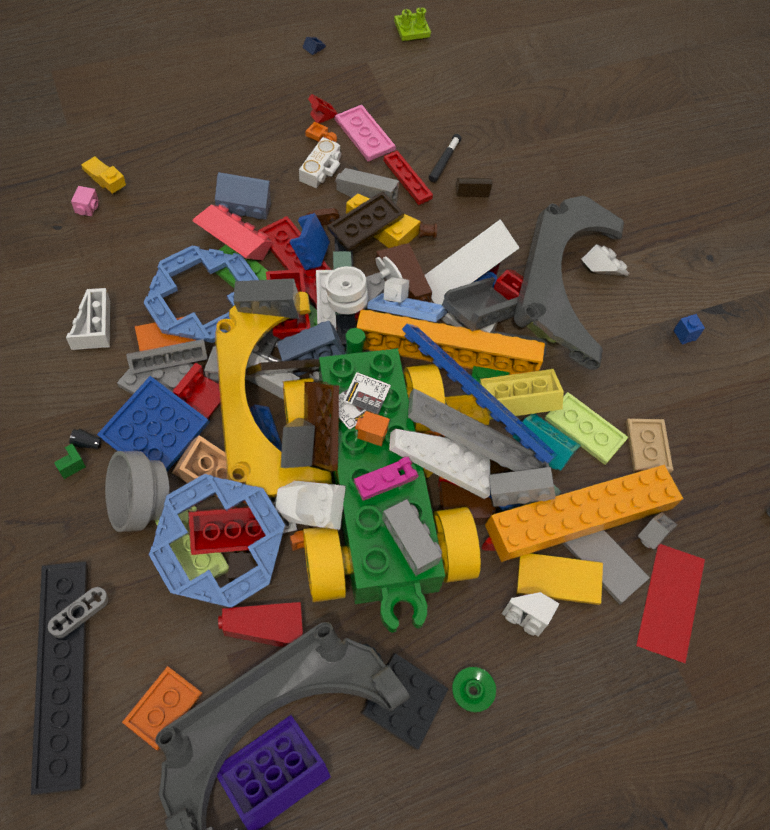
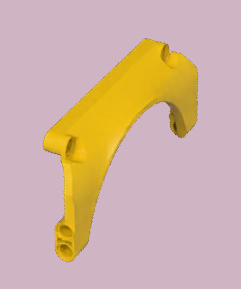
M298 292L300 297V315L310 313L308 294ZM234 305L229 311L230 319L218 321L215 331L227 479L263 488L268 497H277L278 488L288 485L293 481L332 484V476L328 471L309 466L281 468L282 452L261 432L252 417L247 403L245 371L249 357L257 343L268 331L289 318L238 312ZM233 474H240L242 479L236 480Z

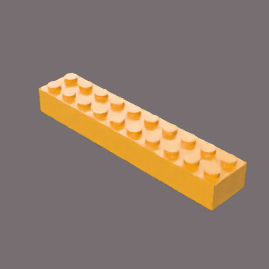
M360 310L357 328L365 333L364 350L398 349L399 356L432 362L434 359L430 355H424L418 349L420 346L417 343L410 342L404 336L406 333L402 328L406 324L418 326L462 368L473 369V366L510 372V375L539 371L543 363L545 343L538 342L537 340H526L519 337L504 336L499 333L483 332L482 330L471 331L464 327L449 326L444 323L438 324L427 320L394 316L389 313L384 314L372 310Z
M664 464L555 496V499L538 501L491 515L485 527L501 562L673 509L683 500V497Z

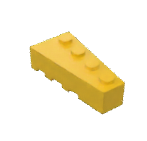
M356 194L346 203V214L370 198ZM404 214L402 219L375 235L374 238L388 248L407 244L419 234L421 221Z

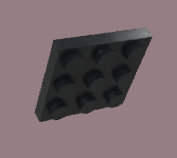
M393 653L386 665L391 668L403 684L410 699L391 712L368 699L360 714L412 748L419 750L448 688L396 653Z

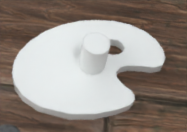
M380 257L376 258V264L380 271L379 276L382 279L386 278V280H389L392 277L403 279L400 271L389 258L383 257V261Z

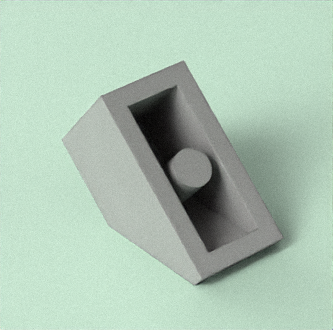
M661 512L648 523L638 537L643 545L655 549L672 532L677 524Z

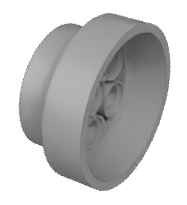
M117 451L109 462L106 474L105 497L109 520L113 528L118 532L141 531L150 521L159 520L162 515L164 502L169 494L167 471L161 461L149 460L141 451Z

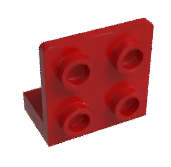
M196 362L173 389L175 395L207 419H209L221 403L219 384L205 377L202 366Z

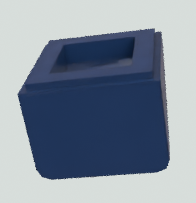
M306 37L303 48L312 55L326 47L316 37Z

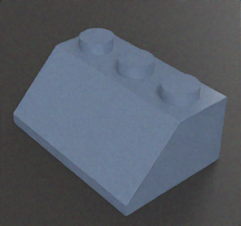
M218 172L215 204L216 206L221 204L229 209L228 212L231 214L267 220L271 206L270 181Z
M329 320L277 342L282 361L319 359V357L346 354L337 331ZM294 372L293 374L300 376L307 372Z

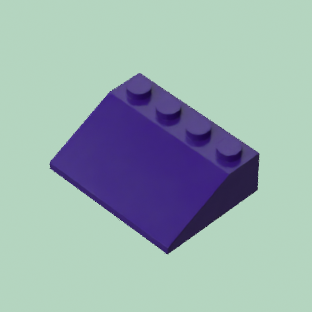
M291 715L226 759L217 775L218 780L247 830H259L331 777L324 761Z

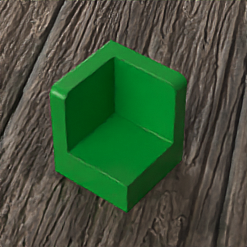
M73 444L65 447L68 455L54 463L63 479L86 468Z

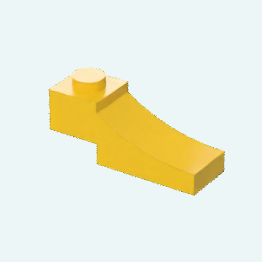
M95 156L81 164L82 169L102 188L108 189L112 194L126 186L124 176L114 166L109 167Z

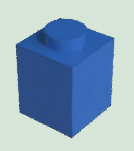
M694 314L681 318L673 331L681 344L697 340L705 327L698 316Z

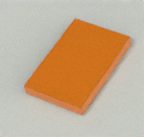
M156 323L135 326L140 351L196 341L195 339L164 334Z
M167 666L122 723L155 750L159 751L160 747L156 744L155 740L158 732L190 711L203 693Z

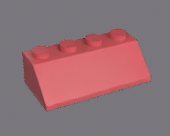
M221 204L219 206L210 205L193 219L194 223L247 259L263 261L273 243L268 239V235L260 231L258 233L254 230L255 227L252 224L242 222L240 216L229 213V209Z

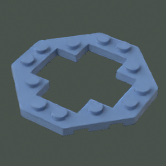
M190 246L159 262L157 274L153 277L150 292L144 300V305L162 333L195 340L203 339L206 342L214 343L217 323L222 319H230L229 312L205 325H202L194 312L177 321L163 299L178 291L171 277L202 262L210 274L227 267L236 281L259 279L240 254L233 253V255H230L220 250L209 249L208 251L200 249L198 246ZM234 292L227 295V299L232 307L235 305L233 302Z
M203 474L166 496L149 556L170 593L232 608L270 584L285 524L263 488ZM215 493L226 511L246 501L266 535L248 546L258 566L222 588L219 587L210 570L190 581L170 546L171 543L188 534L178 515Z

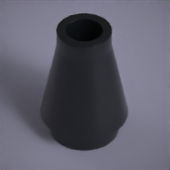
M79 428L78 430L73 429L69 444H73L77 448L98 450L102 439Z

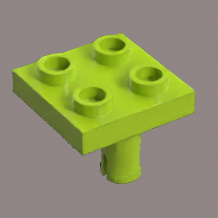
M417 8L416 13L413 14L411 10L406 9V14L405 10H403L402 15L394 16V22L402 41L431 36V31L425 19V8Z

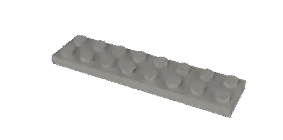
M414 388L409 395L408 418L415 423H420L431 431L438 432L449 440L456 441L464 445L465 448L474 450L483 457L489 458L502 467H507L515 472L549 467V463L546 461L542 463L535 457L536 452L531 448H525L521 443Z

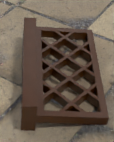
M324 381L304 382V420L315 426L312 465L330 471H338L339 385L328 384Z

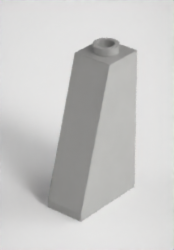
M345 168L336 177V190L353 198L356 194H361L371 199L383 191L397 204L398 180Z

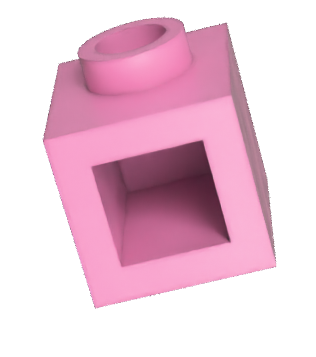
M78 186L71 200L75 213L92 216L94 210L98 208L99 200L96 190Z

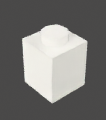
M395 277L387 280L384 286L383 300L401 303L408 298L409 280Z

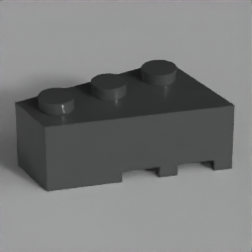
M294 279L235 281L233 302L238 312L299 319L300 297Z

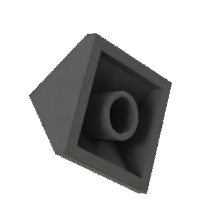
M297 418L283 426L281 468L312 466L315 426L303 418Z

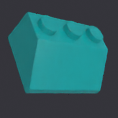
M531 414L523 421L531 431L558 454L549 463V466L555 470L559 469L561 471L581 446L537 414ZM516 434L513 436L517 442L521 440Z

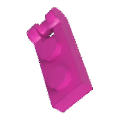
M404 457L396 463L355 478L354 484L362 500L364 501L417 479L419 475L415 469L413 470L410 458ZM404 470L405 474L400 476L398 471Z

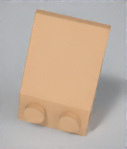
M199 435L193 439L172 473L187 483L203 474L227 479L225 452ZM233 474L236 480L242 479L240 474Z

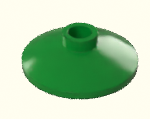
M468 667L456 675L452 684V693L457 704L464 710L481 712L489 708L496 696V685L487 671L478 667ZM469 688H475L477 693L472 695L469 692Z

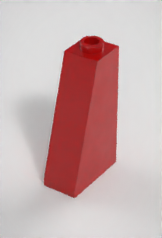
M301 602L223 608L222 616H218L219 629L223 630L224 636L284 648L303 635Z

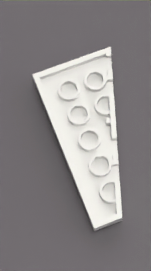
M395 429L390 433V451L402 457H409L411 462L484 499L490 496L489 458H485L476 451L469 450L464 445L445 437Z

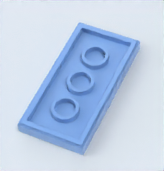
M381 293L367 303V309L437 322L448 313V310L441 304L406 298L401 303L383 300L384 293Z

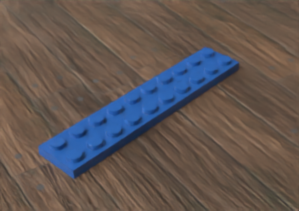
M406 324L402 328L406 333L404 336L410 342L417 343L420 346L418 349L424 355H430L434 359L432 362L438 368H444L451 380L461 383L463 385L461 389L468 395H474L477 398L476 403L482 408H488L491 411L490 415L497 422L501 420L506 425L505 429L514 436L516 434L521 439L519 442L525 448L534 450L536 452L535 457L539 461L550 463L558 455L418 326Z

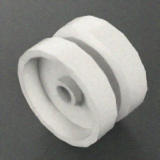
M344 266L336 268L326 276L327 300L329 307L333 311L340 314H352L366 306L368 301L367 282L365 274L360 269Z

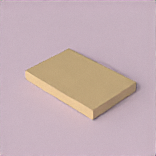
M627 419L626 427L633 472L637 473L665 464L668 472L672 473L673 466L664 419Z

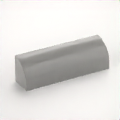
M203 339L126 354L131 374L207 359Z

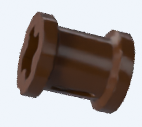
M420 222L419 238L430 236L436 239L437 223L432 225Z

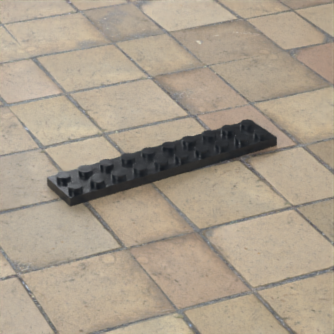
M86 562L44 565L41 569L31 795L33 796L82 790L86 621L63 638L54 637L48 630V623L54 616L87 592L88 564ZM77 607L72 615L74 618H80L85 610L83 607ZM68 615L65 616L70 624L73 623ZM57 623L56 629L59 631L63 630V624Z

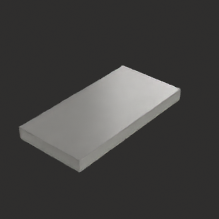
M604 530L563 543L578 560L603 563L602 586L619 604L624 602L650 578Z

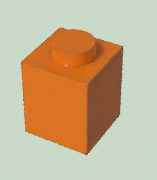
M365 411L363 418L359 417L355 429L358 430L357 438L382 446L390 419Z

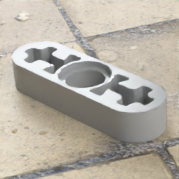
M100 587L90 589L49 621V632L56 638L67 636L107 605V593ZM97 594L100 596L101 601H94L93 596ZM87 601L92 608L89 610L84 602ZM77 607H83L85 610L80 618H74L72 615ZM68 615L73 623L70 624L65 616ZM56 624H63L62 627L64 629L59 631L56 629Z

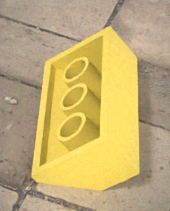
M554 369L480 379V384L515 416L563 409L564 391ZM486 408L490 420H491V419H494V418L490 415L491 411H490L488 408Z

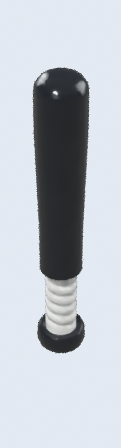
M459 134L452 136L449 147L445 149L429 174L428 178L431 182L435 183L438 181L454 152V148L457 143L461 142L462 138Z

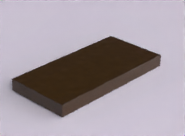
M382 191L327 225V229L350 252L402 219L404 213Z
M319 359L262 362L247 367L246 376L318 371Z

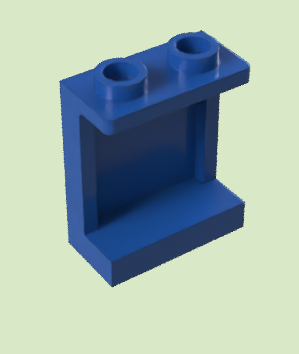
M313 213L299 217L298 222L303 230L300 237L290 240V244L305 270L321 266L330 243L319 219Z

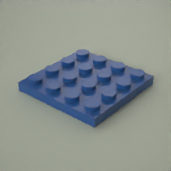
M149 376L97 435L116 451H141L149 460L161 461L166 471H168L210 421L152 376Z

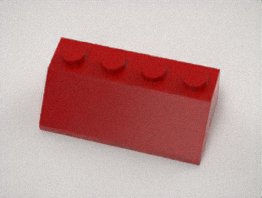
M302 269L266 271V280L294 279L297 291L306 293ZM309 313L299 315V319L289 318L272 328L273 336L283 340L286 337L300 333L302 330L311 328Z
M249 506L233 507L228 511L225 508L188 511L191 555L249 550L248 546L266 536Z

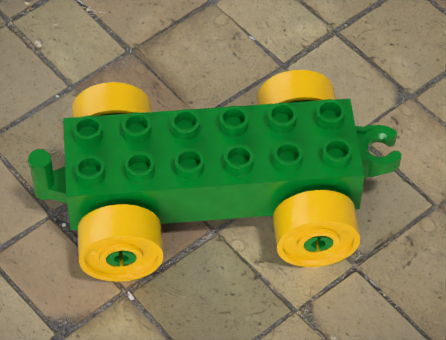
M352 328L346 333V354L319 357V381L339 385V394L349 389L356 373L389 384V391L377 415L389 418L390 421L383 444L379 446L358 439L356 426L348 429L339 418L338 471H333L335 485L346 486L341 518L345 546H340L337 529L322 527L303 529L311 599L314 603L345 598L344 575L350 574L354 604L380 601V618L389 632L394 633L398 629L399 620L394 615L393 608L401 601H406L413 607L412 624L415 628L419 629L423 626L427 616V603L423 594L439 592L443 581L449 583L479 577L481 562L477 530L473 516L467 507L434 511L432 514L423 467L413 462L411 466L419 475L417 479L364 501L362 500L354 484V479L396 463L404 458L389 450L390 433L395 429L416 433L431 431L428 427L415 423L408 418L409 395L413 388L444 404L445 395L442 378L435 364L405 367L404 371H402L398 349L363 352L365 333L359 328ZM313 378L283 381L287 424L297 418L304 419V382H314ZM404 470L398 471L400 476L405 474ZM406 499L410 505L416 507L419 520L422 524L425 523L430 531V538L433 543L436 542L440 546L442 551L439 564L415 576L382 520L383 511Z

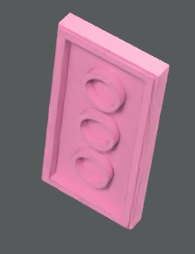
M363 105L335 115V121L367 161L395 150V144Z

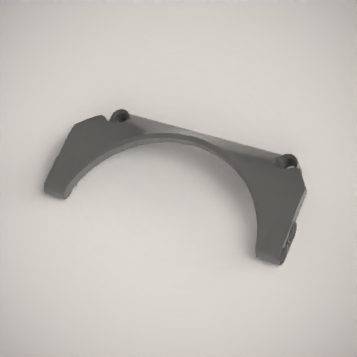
M579 196L564 200L560 203V207L556 204H550L538 215L514 320L520 327H526L533 322L551 339L569 349L571 359L588 369L596 370L601 365L603 349L587 332L571 307L562 280V255L568 240L580 232L599 231L611 239H621L624 221L586 196Z
M322 622L158 732L155 739L156 744L167 758L162 763L159 797L168 817L165 819L168 830H206V816L210 793L225 759L238 741L256 723L276 709L295 700L312 695L345 693L369 699L391 712L410 699L407 690L388 665L385 666L373 648L352 641L349 638L341 641L330 623Z

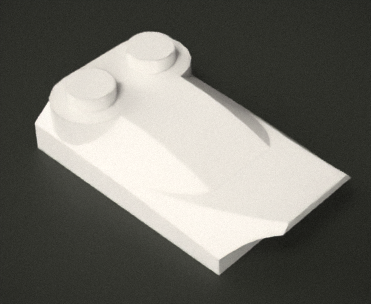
M293 481L288 485L278 488L275 509L290 523L340 530L346 486Z

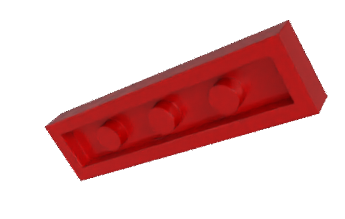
M398 150L384 156L383 161L418 205L433 199L432 192Z

